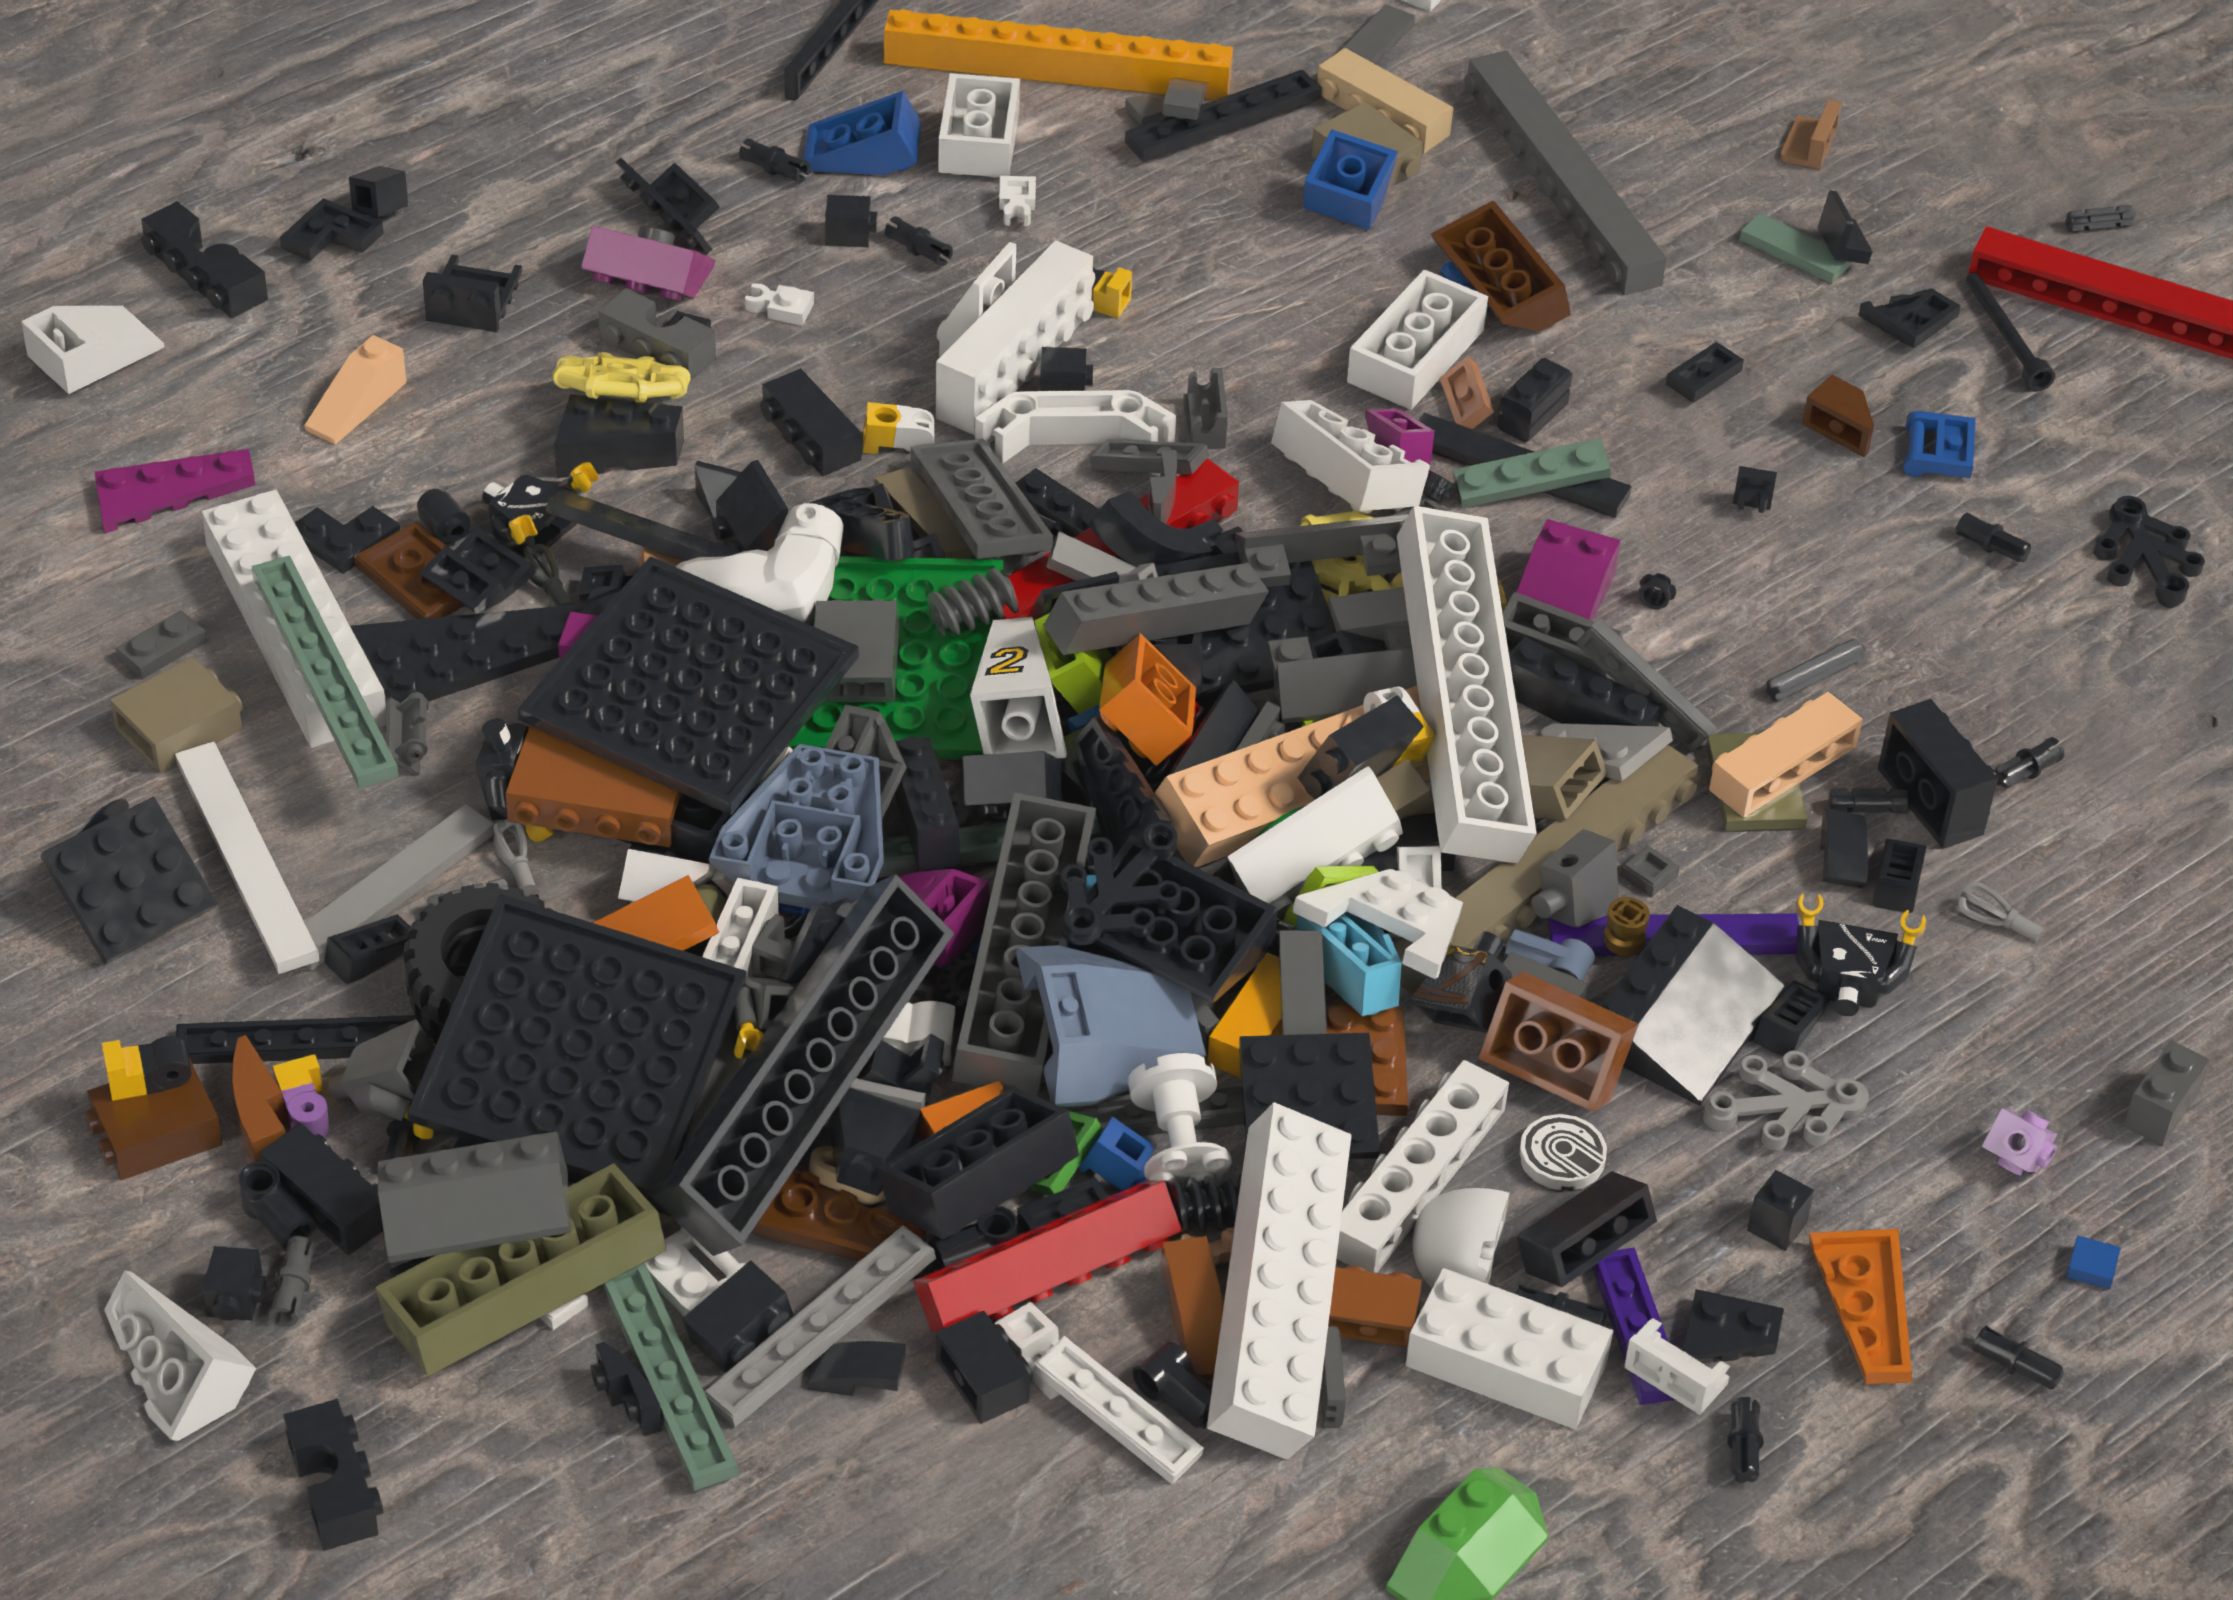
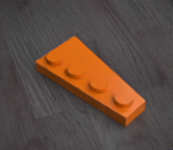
M1877 1229L1809 1233V1245L1865 1383H1911L1912 1368L1899 1230Z

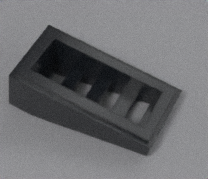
M1886 839L1873 897V905L1875 907L1899 912L1909 910V913H1912L1914 911L1927 846Z
M396 914L330 936L327 939L325 963L345 984L358 981L404 954V945L408 941V931L411 926ZM392 933L396 938L392 939L388 934Z
M1793 981L1762 1015L1754 1041L1783 1057L1787 1052L1797 1051L1828 1008L1831 999L1808 986Z

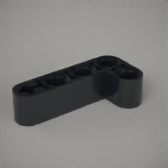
M872 488L850 489L810 502L834 511L841 518L844 526L840 550L886 561L902 560L915 554L909 514L876 506Z

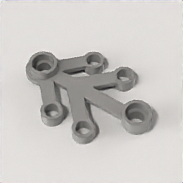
M1790 1051L1784 1055L1781 1072L1786 1078L1801 1080L1818 1091H1804L1767 1071V1063L1762 1057L1748 1055L1743 1058L1741 1063V1079L1749 1084H1757L1776 1095L1735 1099L1733 1095L1727 1092L1714 1093L1705 1102L1703 1121L1712 1130L1724 1132L1735 1127L1738 1116L1784 1112L1778 1120L1769 1121L1764 1125L1761 1136L1762 1144L1766 1148L1781 1150L1786 1146L1790 1133L1810 1109L1826 1108L1821 1116H1813L1807 1119L1803 1132L1806 1142L1814 1146H1822L1828 1142L1831 1130L1841 1118H1855L1866 1109L1869 1093L1866 1087L1856 1080L1849 1078L1833 1080L1809 1067L1808 1057L1799 1051ZM1790 1064H1796V1065H1799L1800 1067H1794V1066H1791ZM1748 1068H1754L1758 1071H1751ZM1813 1129H1818L1822 1133L1814 1132ZM1772 1133L1778 1134V1135H1780L1781 1137H1774V1136H1771L1770 1134H1772Z

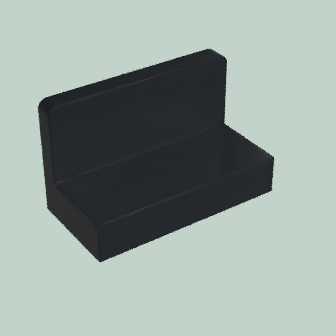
M1829 190L1818 229L1833 258L1840 261L1869 265L1873 252L1856 220L1851 218L1838 192Z

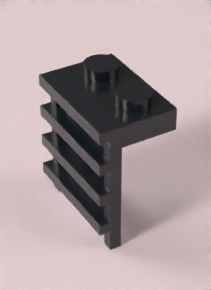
M451 254L442 274L426 272L422 281L426 321L498 332L500 328L499 321L505 317L506 306L511 304L512 293L514 290L517 291L519 286L518 280L522 273V265H514L510 274L457 265L459 256Z

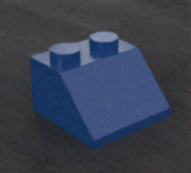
M1331 129L1304 181L1303 208L1370 230L1383 205L1398 151Z

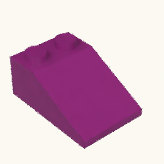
M1547 519L1535 541L1516 593L1593 621L1616 574L1621 540Z

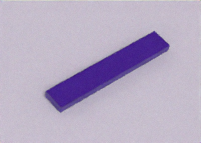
M1797 913L1697 914L1715 923L1749 954H1796L1797 925H1799ZM1650 914L1643 949L1670 914ZM1607 916L1579 927H1571L1554 919H1548L1550 941L1561 944L1565 939H1577L1586 943L1594 952V956H1622L1611 952L1604 943Z

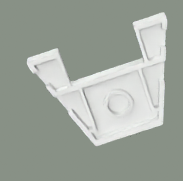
M1388 869L1295 897L1292 912L1323 927L1329 925L1345 912L1358 916L1413 942V944L1405 949L1402 964L1436 979L1440 974L1449 943L1452 940L1463 902L1449 896L1443 889L1429 887L1414 880L1406 872Z

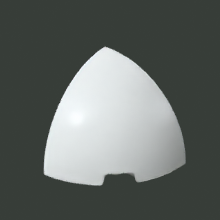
M1488 1188L1458 1189L1435 1197L1423 1207L1414 1227L1412 1246L1417 1267L1432 1289L1443 1268L1489 1284L1494 1252L1506 1219L1509 1192Z

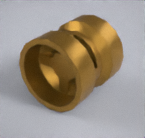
M1633 897L1617 898L1611 902L1608 907L1607 925L1604 930V943L1611 952L1622 956H1631L1642 951L1645 945L1646 928L1650 917V911L1646 904Z

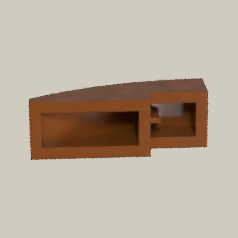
M244 1035L237 1039L233 1058L232 1081L240 1133L246 1152L253 1163L260 1162L259 1152L285 1135V1129L281 1123L286 1122L282 1091L247 1036Z
M1207 1236L1163 1242L1161 1267L1171 1298L1170 1312L1180 1347L1186 1352L1193 1365V1370L1204 1380L1214 1379L1224 1305Z

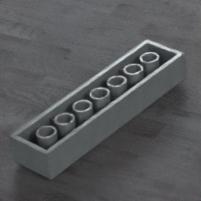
M1014 792L958 1041L952 1075L953 1082L982 1087L1000 1081L1003 1091L1015 1086L1038 1096L1050 1034L1039 989L1024 990L1016 950L1018 947L1056 945L1068 948L1069 942L1062 936L1060 931L1061 918L1070 908L1068 892L1061 886V873L1066 866L1071 864L1085 867L1096 808ZM1073 876L1069 877L1068 880L1076 882L1080 878Z

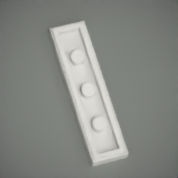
M1064 1336L1034 1364V1374L1170 1484L1173 1485L1202 1456L1204 1447L1067 1337Z

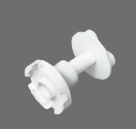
M1177 1053L1158 1057V1066L1151 1067L1148 1070H1145L1144 1063L1136 1067L1128 1077L1131 1100L1142 1109L1156 1112L1158 1127L1168 1131L1171 1148L1163 1150L1147 1161L1144 1166L1146 1179L1164 1181L1167 1187L1168 1180L1176 1178L1180 1187L1184 1188L1186 1178L1194 1177L1199 1189H1201L1204 1177L1211 1175L1217 1186V1178L1226 1173L1232 1164L1231 1155L1226 1148L1217 1144L1197 1142L1194 1126L1201 1121L1199 1103L1209 1098L1217 1087L1215 1069L1212 1063L1207 1066L1204 1057L1200 1055Z

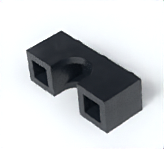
M338 1399L283 1414L287 1443L299 1478L315 1473L333 1475L324 1482L307 1487L311 1515L323 1551L379 1535L376 1516L384 1514L383 1505L377 1487L368 1488L365 1479L371 1477V1471L365 1451L356 1452L353 1445L354 1442L359 1441L352 1414L343 1415Z

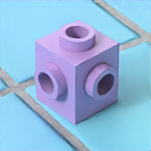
M2002 1108L1982 1147L2000 1156L1997 1164L2021 1176L2024 1170L2037 1173L2040 1167L2045 1169L2049 1165L2057 1149V1146L2053 1144L2057 1134L2046 1128L2049 1124L2047 1119L2026 1109L2024 1114L2021 1115L2012 1109ZM2024 1137L2025 1146L2022 1148L2021 1141Z

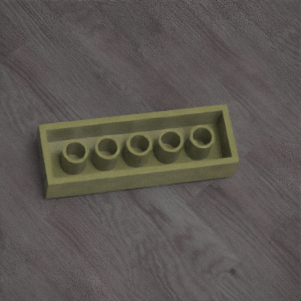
M613 1163L568 1187L570 1233L436 1255L376 1286L375 1289L386 1326L428 1377L666 1251L657 1210Z

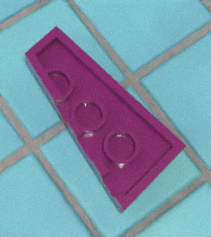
M249 449L94 471L105 534L118 530V523L134 519L136 524L152 519L151 513L171 507L173 511L188 507V504L193 499L202 496L207 500H211L255 486Z

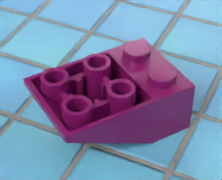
M955 869L897 875L954 932L934 962V965L942 968L945 964L952 965L951 959L955 956L959 957L984 928L990 902L989 881ZM893 875L883 877L880 881L887 879Z

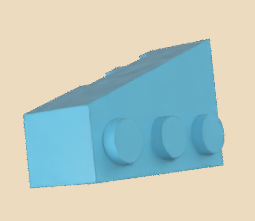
M1349 912L1343 913L1326 927L1297 914V930L1322 931L1324 982L1361 1016L1374 1015L1382 1010L1399 1005L1402 962L1389 934H1384L1381 927Z

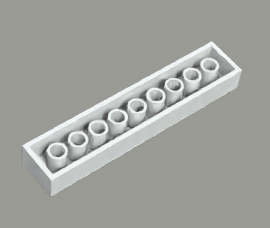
M1413 506L1397 535V543L1421 714L1436 735L1427 751L1440 852L1518 864L1537 833L1488 518Z

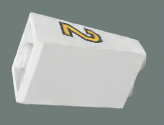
M1033 618L993 620L970 694L984 755L1046 751L1056 758H1066L1067 752L1052 683Z

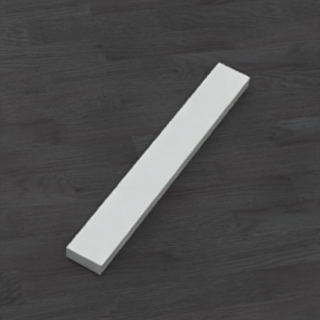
M215 742L175 753L177 765L278 974L320 961L318 950Z

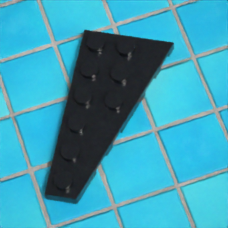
M584 604L352 625L350 627L381 683L387 699L391 697L401 703L411 693L419 692L429 702L559 658L558 645L570 612L581 613Z

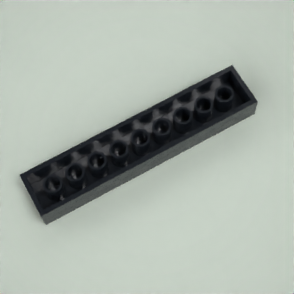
M896 874L866 888L651 1195L712 1256L744 1244L954 934Z

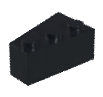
M570 394L554 443L556 477H569L568 471H572L575 467L585 462H590L597 474L605 473V467L628 465L629 471L677 466L684 443L683 406L603 397L595 399L587 397V395Z

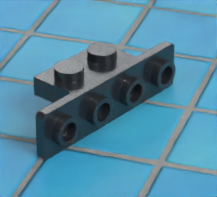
M621 157L616 161L617 165L624 172L619 176L623 183L633 193L639 189L642 192L639 197L652 211L659 208L661 212L658 215L672 230L678 226L681 229L678 234L692 249L698 245L706 254L713 250L697 228L715 213L720 206L683 169L674 162L654 182L649 184Z

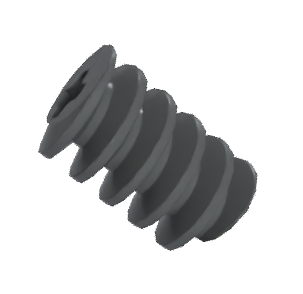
M995 568L987 570L986 578L981 574L973 575L971 584L967 580L959 581L957 590L952 586H946L943 588L942 595L937 591L931 592L928 595L930 614L937 630L944 638L945 629L947 628L956 637L960 636V623L962 622L970 631L975 630L974 618L977 616L984 625H988L989 611H993L998 619H1003L1004 605H1007L1013 613L1018 612V601L1010 579L1003 570L999 572Z

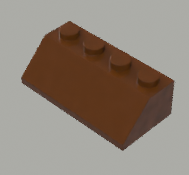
M1494 200L1431 233L1432 239L1472 288L1488 296L1487 306L1502 324L1540 332L1571 315L1564 283Z

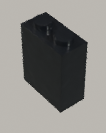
M1397 695L1331 733L1297 778L1303 784L1307 793L1315 800L1367 766L1370 767L1377 778L1394 766L1424 726Z

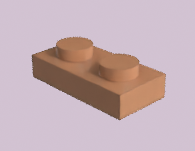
M1465 357L1440 377L1456 424L1473 429L1494 412L1478 365L1470 357Z

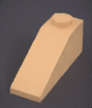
M375 335L366 340L348 356L306 422L305 431L334 445L342 440L406 384L403 348Z

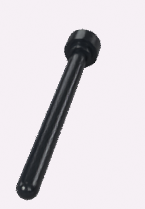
M1976 272L1969 273L1966 277L1967 284L2023 365L2022 378L2029 389L2038 392L2050 387L2055 380L2054 370L2046 360L2035 358L1980 275Z

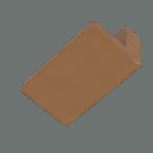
M1828 99L1820 120L1798 115L1783 146L1780 160L1820 170L1837 131L1842 102Z

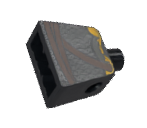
M1482 931L1473 949L1454 945L1449 946L1438 978L1434 979L1426 976L1410 1001L1434 1023L1488 1033L1505 982L1513 978L1512 972L1497 959L1504 946V941L1490 932Z

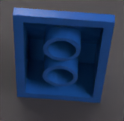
M902 90L809 124L803 159L809 162L810 171L886 175L895 171H905L912 165L917 164L922 122Z

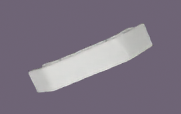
M1129 390L1014 392L975 418V439H984L989 447V443L995 440V455L1003 464L1028 445L1103 444L1106 440L1155 442L1158 440L1160 442H1174L1176 415L1142 394Z

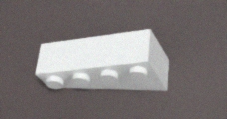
M1312 400L1281 402L1271 443L1281 450L1287 459L1295 461L1303 467L1309 476L1317 478L1324 483L1331 493L1339 495L1350 503V507L1360 513H1371L1373 510L1419 506L1430 468L1428 463L1420 459L1414 463L1404 459V450L1395 445L1387 448L1376 444L1373 433L1365 429L1347 427V419Z

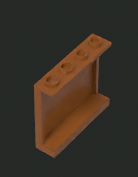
M530 725L506 791L508 822L670 847L672 843L671 824L681 793Z

